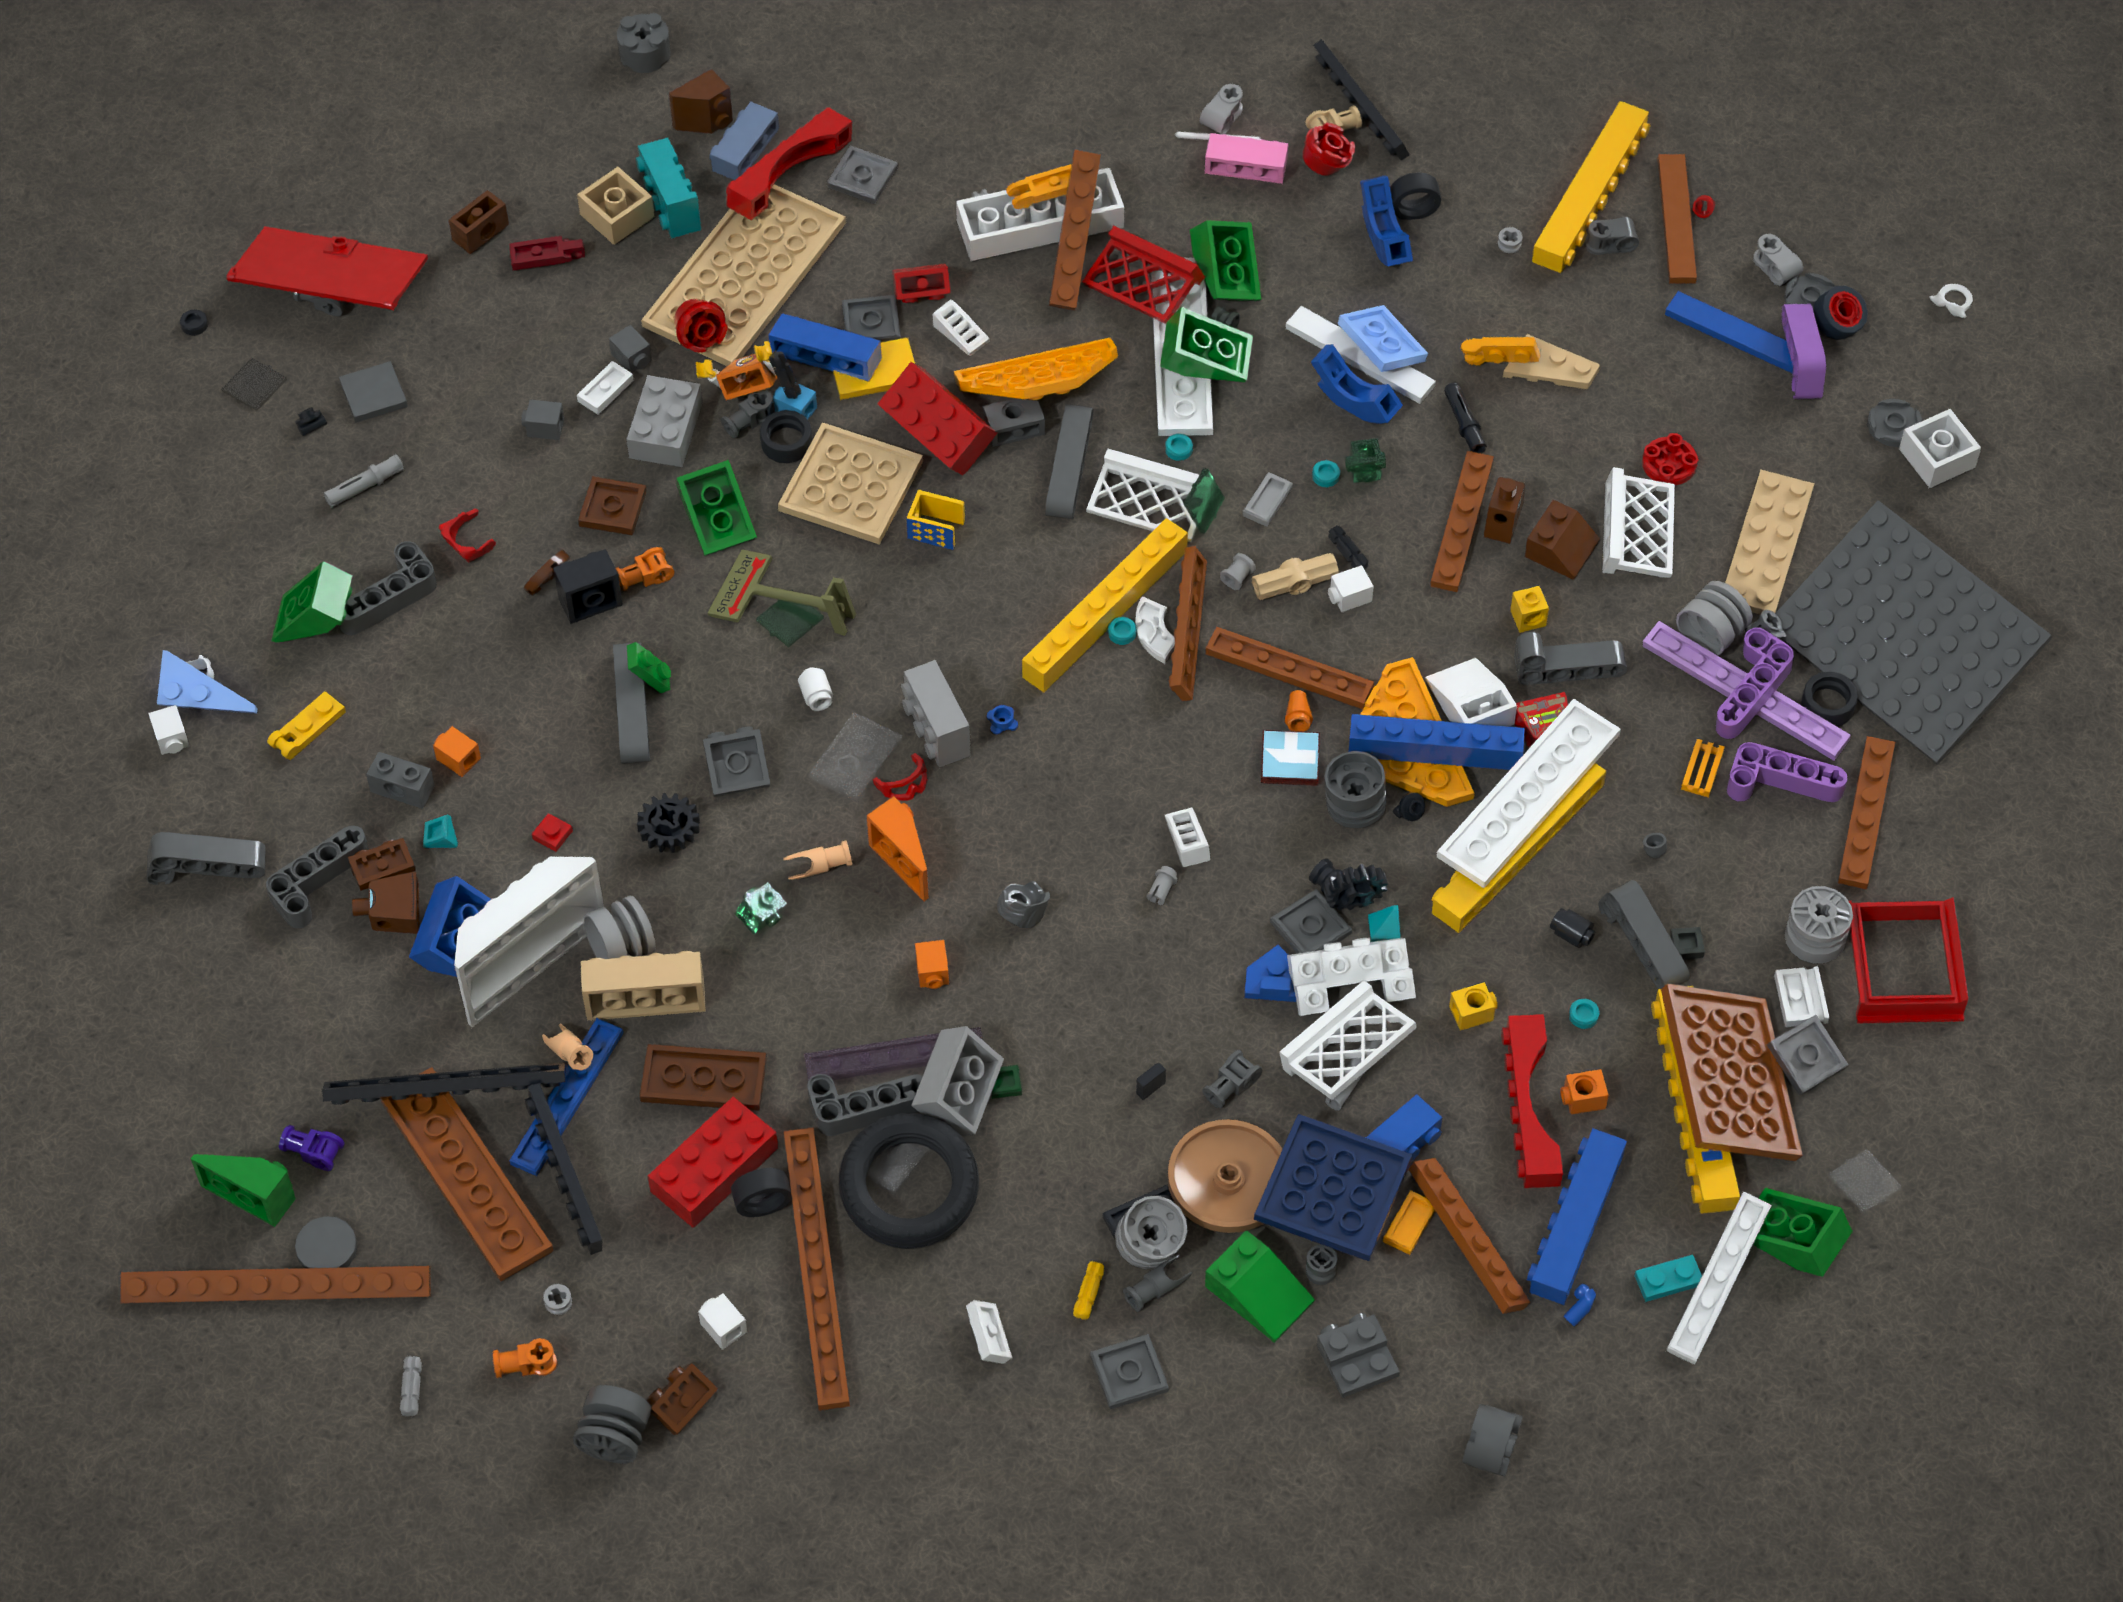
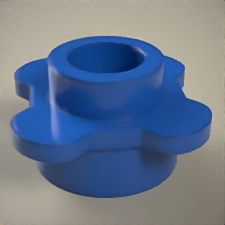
M1000 705L987 713V719L992 725L991 732L994 734H1000L1005 730L1014 731L1018 727V722L1014 720V709L1012 707Z

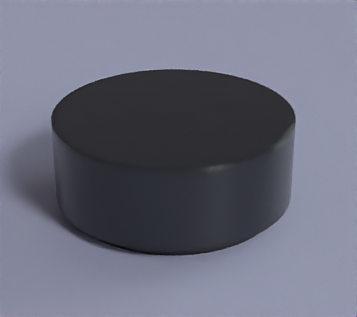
M189 310L181 316L180 325L185 334L196 336L202 334L207 329L208 321L205 313L202 311Z

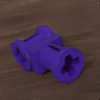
M288 1125L281 1134L279 1149L283 1152L290 1150L301 1154L302 1161L310 1163L318 1169L331 1171L334 1167L333 1160L338 1150L343 1149L345 1142L331 1132H320L311 1129L309 1134L295 1130L294 1126Z

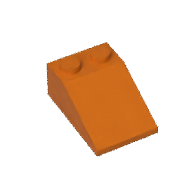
M893 796L867 815L869 846L925 902L929 899L927 867L915 827L914 815L906 803L901 804Z

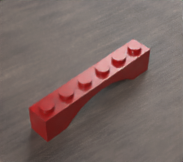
M829 107L820 114L815 115L806 125L800 127L787 140L782 141L773 151L765 154L759 162L749 167L745 173L729 183L726 189L727 207L747 219L753 220L768 208L771 188L786 170L810 158L835 154L852 140V120Z
M1544 1014L1508 1016L1507 1026L1502 1027L1501 1036L1502 1045H1508L1509 1052L1504 1056L1505 1071H1511L1512 1080L1507 1082L1508 1097L1514 1098L1515 1104L1510 1109L1511 1123L1517 1124L1518 1133H1514L1513 1137L1514 1150L1520 1151L1521 1160H1517L1518 1178H1523L1524 1188L1561 1187L1563 1169L1560 1146L1549 1137L1540 1125L1533 1111L1529 1095L1530 1077L1537 1063L1545 1054L1547 1036Z

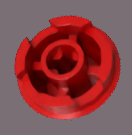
M1325 122L1323 126L1316 125L1308 131L1303 149V159L1312 171L1320 175L1329 176L1351 163L1355 152V144L1353 141L1349 143L1348 139L1343 135L1345 131L1343 128L1336 124Z
M689 299L682 303L675 312L674 324L678 341L682 346L694 352H707L706 348L711 347L716 342L720 344L727 333L728 325L725 322L724 311L714 302L702 299Z

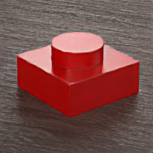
M548 813L532 833V839L557 852L573 832V829L568 823Z

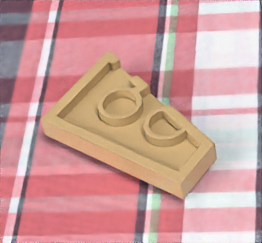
M1534 337L1540 352L1539 362H1509L1503 371V377L1513 378L1515 376L1527 378V381L1537 382L1538 380L1554 382L1555 385L1588 389L1600 370V364Z

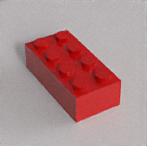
M913 362L908 364L877 403L945 465L961 475L966 474L997 435L993 428L924 368Z
M733 1096L648 1175L650 1192L694 1228L731 1193V1186L735 1180L750 1171L756 1170L778 1149L777 1133Z

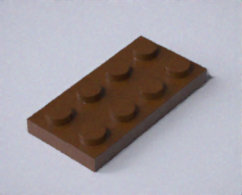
M648 1044L640 1101L645 1103L721 1108L734 1096L749 1110L760 1111L767 1055L763 1052Z

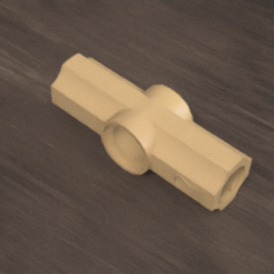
M1331 553L1305 561L1299 558H1291L1283 562L1279 569L1252 576V584L1256 596L1260 600L1289 592L1291 595H1297L1308 591L1312 584L1331 579V576L1338 574L1339 570L1337 561Z

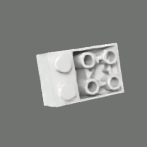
M1477 658L1425 677L1427 684L1450 722L1506 727L1514 725L1517 710L1515 701L1505 685Z

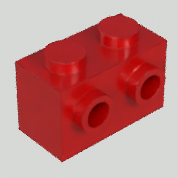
M946 264L892 270L895 297L897 300L902 299V303L916 302L918 297L928 296L929 300L945 298L944 294H951Z

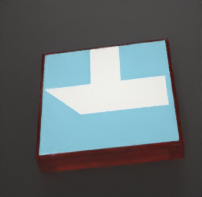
M1263 730L1261 783L1318 786L1320 732Z

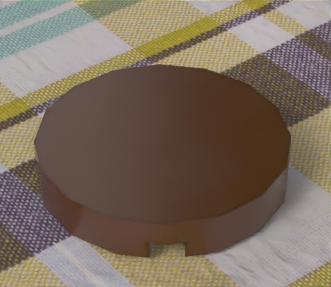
M564 550L559 551L531 577L523 589L530 596L537 594L541 590V584L544 585L549 580L555 578L553 568L570 560V556Z

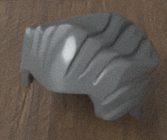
M1031 881L1026 885L1010 884L1001 892L997 903V910L1010 923L1020 928H1031L1044 917L1050 893L1049 891L1044 893L1035 881Z

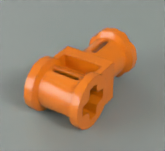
M650 548L642 555L634 557L635 564L622 569L619 567L615 568L622 591H626L629 586L643 582L645 587L652 584H661L669 581L674 576L675 571L671 565L667 564L663 548Z
M538 1338L528 1344L517 1345V1350L499 1352V1350H493L496 1378H502L503 1374L521 1372L523 1376L532 1374L545 1376L551 1374L557 1367V1358L552 1344L546 1339Z

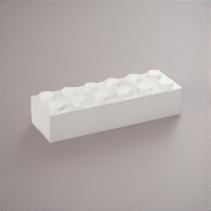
M1110 168L1098 170L1088 235L1110 231L1113 226L1124 228V205ZM1006 190L956 201L957 223L970 261L1059 242L1066 195L1035 204L1033 202L1029 207L1019 210L1015 209L1012 205V200L1015 197L1008 196Z

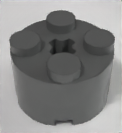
M651 13L625 16L621 19L617 30V42L622 64L624 66L627 65L632 68V71L638 73H650L660 69L661 65L666 60L668 61L671 55L668 27L661 16Z
M1480 1404L1462 1463L1505 1477L1510 1459L1505 1456L1510 1457L1511 1453H1513L1517 1435L1512 1433L1518 1434L1523 1416Z

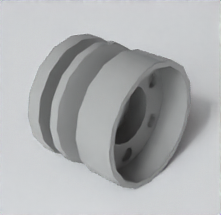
M1711 581L1695 596V599L1691 600L1677 614L1676 623L1682 635L1718 656L1734 641V638L1739 636L1752 623L1753 615L1746 599L1736 589L1721 581Z
M1814 886L1801 891L1794 898L1785 929V940L1790 951L1801 960L1810 963H1827L1836 959L1844 950L1853 919L1852 906L1847 898L1837 890L1825 886Z
M629 895L623 898L622 903L619 901L613 902L611 905L612 915L606 908L601 907L586 913L583 917L585 932L596 958H619L627 955V952L633 957L642 956V953L649 955L656 950L649 919L634 896Z
M1161 1196L1144 1197L1136 1201L1118 1222L1115 1232L1116 1247L1121 1256L1131 1265L1142 1269L1156 1268L1169 1260L1184 1244L1187 1234L1186 1218L1180 1207L1170 1199ZM1151 1231L1154 1236L1147 1240L1144 1239L1143 1235Z

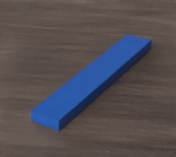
M1679 291L1665 310L1666 316L1793 374V364L1786 340Z
M596 1018L582 1041V1045L588 1046L593 1051V1059L590 1066L579 1071L572 1069L568 1064L566 1067V1081L554 1087L548 1096L547 1103L560 1135L565 1131L622 1037V1028ZM536 1118L509 1160L510 1165L535 1176L538 1175L547 1160L545 1151L549 1150L545 1141H539L535 1125L538 1124Z

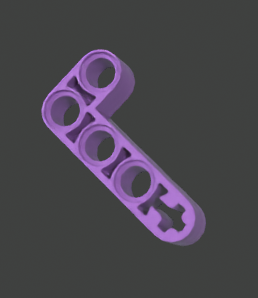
M1783 304L1782 326L1793 364L1792 391H1795L1793 399L1822 398L1826 358L1812 305Z
M1752 628L1746 632L1743 655L1748 662L1755 666L1717 711L1716 731L1725 739L1735 738L1742 732L1792 670V648L1762 628ZM1751 644H1760L1762 647H1753ZM1775 659H1783L1785 662L1778 663ZM1758 679H1766L1769 682L1761 683ZM1741 699H1749L1752 702L1744 703Z
M1747 742L1740 745L1737 750L1729 776L1727 793L1736 801H1746L1751 797L1756 782H1760L1826 802H1837L1844 794L1847 774L1838 766Z

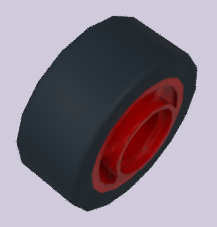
M1845 285L1835 286L1820 295L1814 303L1813 309L1819 330L1827 337L1835 340L1846 339L1861 330L1867 321L1868 315L1866 302L1861 294Z

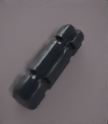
M774 351L769 356L771 366L775 367L773 370L788 399H796L801 394V388L798 383H795L797 380L782 351Z
M1335 526L1331 528L1328 538L1332 543H1337V549L1349 563L1352 562L1351 566L1353 568L1362 565L1365 570L1368 567L1369 561L1364 554H1359L1361 552L1348 535H1345L1346 532L1342 527Z

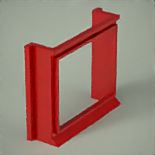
M1954 897L1945 901L1852 903V901H1849L1853 912L1850 934L1859 1003L1856 1010L1857 1023L1964 1021V1011L1969 998ZM1940 920L1951 995L1872 996L1862 921Z

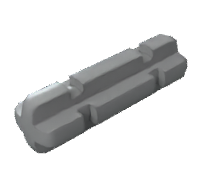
M408 1356L404 1359L403 1369L405 1370L402 1379V1400L400 1403V1411L403 1416H416L418 1413L417 1400H419L421 1379L419 1375L422 1363L421 1359L417 1356Z

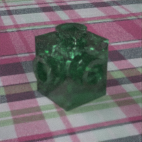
M1378 438L1350 441L1349 456H1345V466L1347 473H1352L1354 483H1368L1374 480H1381L1382 468H1386L1385 453L1380 451Z
M767 882L759 889L754 886L742 897V903L734 914L753 934H756L767 925L770 928L776 925L782 919L781 912L787 903L783 900L781 894L774 890Z

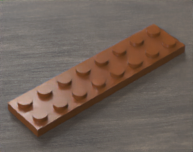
M431 1067L420 1074H430L436 1072ZM440 1092V1095L435 1097H422V1094H413L409 1098L394 1100L392 1096L380 1097L381 1103L500 1282L554 1251L552 1244L449 1092Z

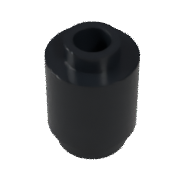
M1563 908L1559 909L1550 924V928L1555 931V935L1577 948H1581L1582 945L1588 946L1596 933L1593 930L1594 923L1570 909L1567 911Z

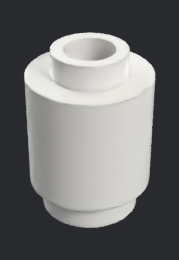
M813 667L804 670L798 678V683L806 704L814 711L828 708L832 704L833 693L824 670Z

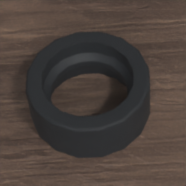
M1421 172L1410 173L1395 180L1390 187L1395 215L1401 219L1414 220L1428 217L1436 212L1441 205L1438 182L1429 174ZM1414 193H1427L1422 198L1416 200H1404L1406 196Z
M782 410L774 412L766 417L761 424L760 441L762 450L769 459L777 463L788 464L801 460L813 440L810 422L804 415L796 411ZM783 428H793L802 433V438L791 445H778L771 441L770 436L775 431Z
M1831 671L1820 672L1812 676L1805 684L1801 706L1839 727L1847 723L1854 714L1858 698L1856 686L1849 678L1840 673ZM1823 689L1834 690L1846 699V705L1840 709H1825L1813 700V694Z
M761 1168L750 1171L735 1180L731 1186L736 1211L745 1217H761L773 1214L788 1205L792 1199L787 1175L781 1169Z

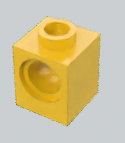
M1540 586L1513 592L1510 611L1519 632L1545 627L1549 607Z
M1484 982L1451 992L1449 1007L1461 1031L1493 1021L1498 1004L1494 993L1488 991ZM1471 1004H1476V1005H1479L1480 1007H1479V1008H1473V1007H1471L1470 1005H1471Z

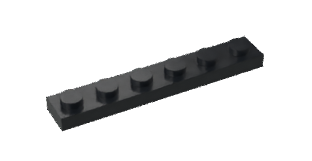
M1321 39L1313 46L1318 53L1315 56L1316 60L1323 69L1328 67L1331 70L1328 75L1336 86L1342 84L1345 88L1342 90V93L1349 103L1356 102L1360 117L1364 121L1367 118L1371 121L1369 127L1377 138L1382 136L1385 139L1382 144L1391 156L1396 153L1400 160L1408 157L1410 154L1401 139L1324 41Z
M537 1083L528 1086V1098L525 1099V1105L529 1115H535L538 1124L535 1125L539 1141H545L549 1149L545 1151L550 1168L556 1167L559 1176L556 1177L558 1189L561 1194L566 1193L569 1202L566 1203L568 1214L571 1220H577L580 1229L576 1230L582 1247H588L590 1255L602 1251L601 1235L541 1085Z

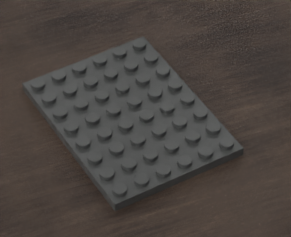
M1879 500L1775 613L1780 618L1782 629L1787 635L1782 641L1821 672H1836L1849 678L1856 686L1858 693L1857 701L1937 765L2052 639L2050 633Z

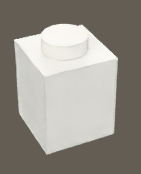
M1361 565L1332 575L1328 595L1333 604L1337 603L1341 612L1372 602L1374 586Z
M176 705L148 713L162 755L177 753L183 748L189 747Z
M721 1294L716 1299L711 1298L707 1300L698 1311L700 1324L722 1350L747 1333L745 1318L724 1294Z

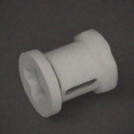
M1237 553L1233 558L1234 562L1229 568L1222 570L1220 573L1222 582L1234 590H1239L1242 587V581L1247 575L1252 574L1256 570L1254 562L1242 553Z

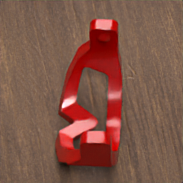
M916 753L911 755L913 762L918 767L909 777L895 782H882L876 777L873 779L876 788L885 797L892 798L894 796L899 801L912 800L916 792L921 794L925 790L928 778L924 760ZM922 774V779L919 785L912 783ZM911 783L905 794L892 793V788L903 787Z

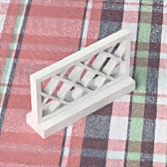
M1107 449L1104 457L1105 462L1087 506V512L1153 531L1161 523H1150L1147 516L1161 510L1164 518L1169 519L1173 523L1187 518L1190 523L1188 542H1192L1207 500L1210 499L1213 492L1212 478ZM1108 472L1119 475L1123 482L1109 487L1105 480ZM1138 481L1146 483L1148 490L1137 495L1134 494L1130 487L1131 484ZM1126 487L1131 497L1117 503L1112 493ZM1169 489L1175 497L1161 503L1156 492ZM1109 495L1113 503L1112 506L1106 509L1095 507L1098 499ZM1152 495L1157 505L1143 510L1138 500ZM1190 496L1200 498L1198 506L1189 510L1186 509L1182 501ZM1178 502L1183 512L1169 518L1164 508ZM1135 503L1140 513L1131 517L1124 515L1121 508Z
M1612 468L1605 485L1602 573L1614 574L1615 570L1618 569L1671 578L1675 484L1624 475V469ZM1626 485L1636 487L1641 493L1633 497L1626 490ZM1655 490L1667 492V499L1660 502L1652 492ZM1644 497L1654 505L1648 511L1638 502ZM1630 506L1640 514L1634 520L1625 512V509ZM1656 511H1659L1666 518V521L1662 524H1659L1651 516ZM1644 519L1654 528L1648 533H1645L1638 525ZM1630 528L1640 537L1634 542L1625 535V531ZM1658 533L1666 543L1659 547L1650 537ZM1645 542L1653 552L1645 556L1636 546ZM1631 551L1639 561L1636 563L1624 561V554ZM1658 556L1665 563V568L1656 567L1650 559Z
M1362 981L1280 1051L1283 1070L1290 1076L1297 1074L1333 1100L1416 1029V1022L1374 994L1372 986ZM1374 1006L1382 1010V1015L1366 1016V1013ZM1400 1022L1404 1025L1398 1031H1387V1023ZM1382 1024V1032L1366 1033V1025ZM1361 1025V1033L1345 1034V1031L1350 1026ZM1382 1040V1045L1377 1049H1366V1041ZM1361 1041V1050L1345 1051V1042ZM1331 1043H1340V1051L1324 1052V1049ZM1361 1058V1063L1356 1067H1344V1059ZM1340 1059V1068L1323 1069L1324 1060ZM1310 1061H1319V1069L1306 1070L1303 1066ZM1340 1076V1081L1331 1088L1323 1082V1077Z

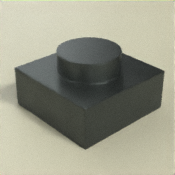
M1701 927L1671 929L1670 938L1683 960L1704 958L1705 950Z

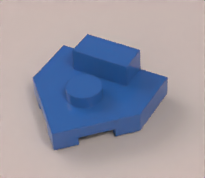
M1276 945L1247 967L1245 998L1297 1002L1289 973L1288 954L1279 945Z

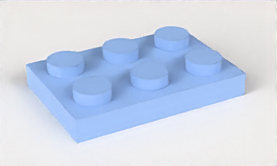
M1384 305L1340 315L1338 325L1381 372L1426 361L1428 353Z

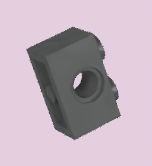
M1016 398L983 406V421L997 432V435L991 441L992 447L1045 435V418L1038 400Z
M381 752L377 753L366 774L370 792L421 809L424 808L435 787L431 768Z

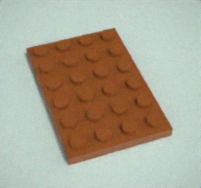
M1666 984L1661 989L1695 1147L1797 1161L1803 1155L1783 1070L1766 1045L1775 1039L1766 999Z

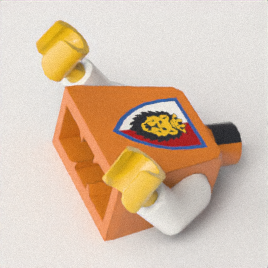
M765 341L764 346L754 345L756 354L739 358L722 371L712 368V360H704V363L696 362L697 377L707 378L710 382L720 387L725 400L770 388L777 379L773 370L775 367H772L769 361V356L773 354L770 342Z

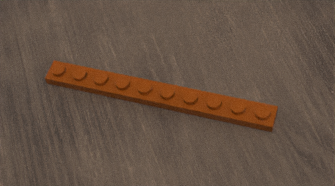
M814 1128L784 1131L819 1411L850 1407Z
M431 1266L121 1272V1303L431 1297Z

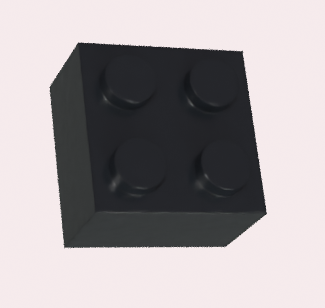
M606 549L591 552L582 558L564 562L553 568L558 598L570 624L623 605L618 573Z

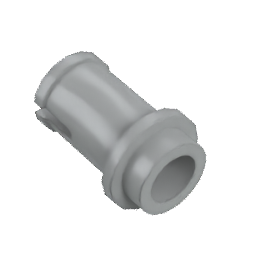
M1162 866L1161 869L1156 871V879L1147 894V898L1151 902L1156 903L1157 899H1159V905L1164 904L1171 886L1177 883V872L1168 866Z

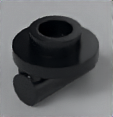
M312 407L298 413L299 419L295 421L302 436L327 424L321 411H314Z
M1409 792L1401 798L1399 805L1393 809V813L1399 819L1403 817L1407 821H1417L1425 812V801L1420 794Z

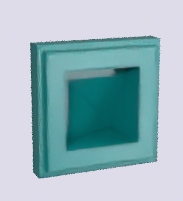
M447 814L425 822L424 848H457L458 842L450 815Z
M1398 905L1368 914L1371 942L1400 938Z

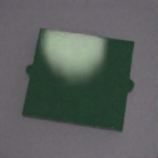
M1207 468L1202 469L1183 503L1199 532L1203 534L1206 533L1213 518H1216V513L1225 499Z
M778 600L757 617L756 621L769 631L770 636L777 637L787 647H790L823 620L824 616L812 606Z

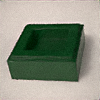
M1018 1065L1000 1068L991 1092L992 1099L1022 1095Z

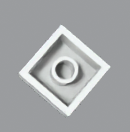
M1948 409L1904 429L1899 450L1927 486L1931 488L1976 468L1981 447L1952 410Z

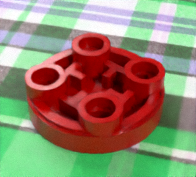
M1671 433L1667 437L1655 439L1645 446L1642 466L1645 473L1652 480L1680 485L1689 481L1694 476L1697 469L1698 456L1695 449L1688 442L1684 441L1680 434Z

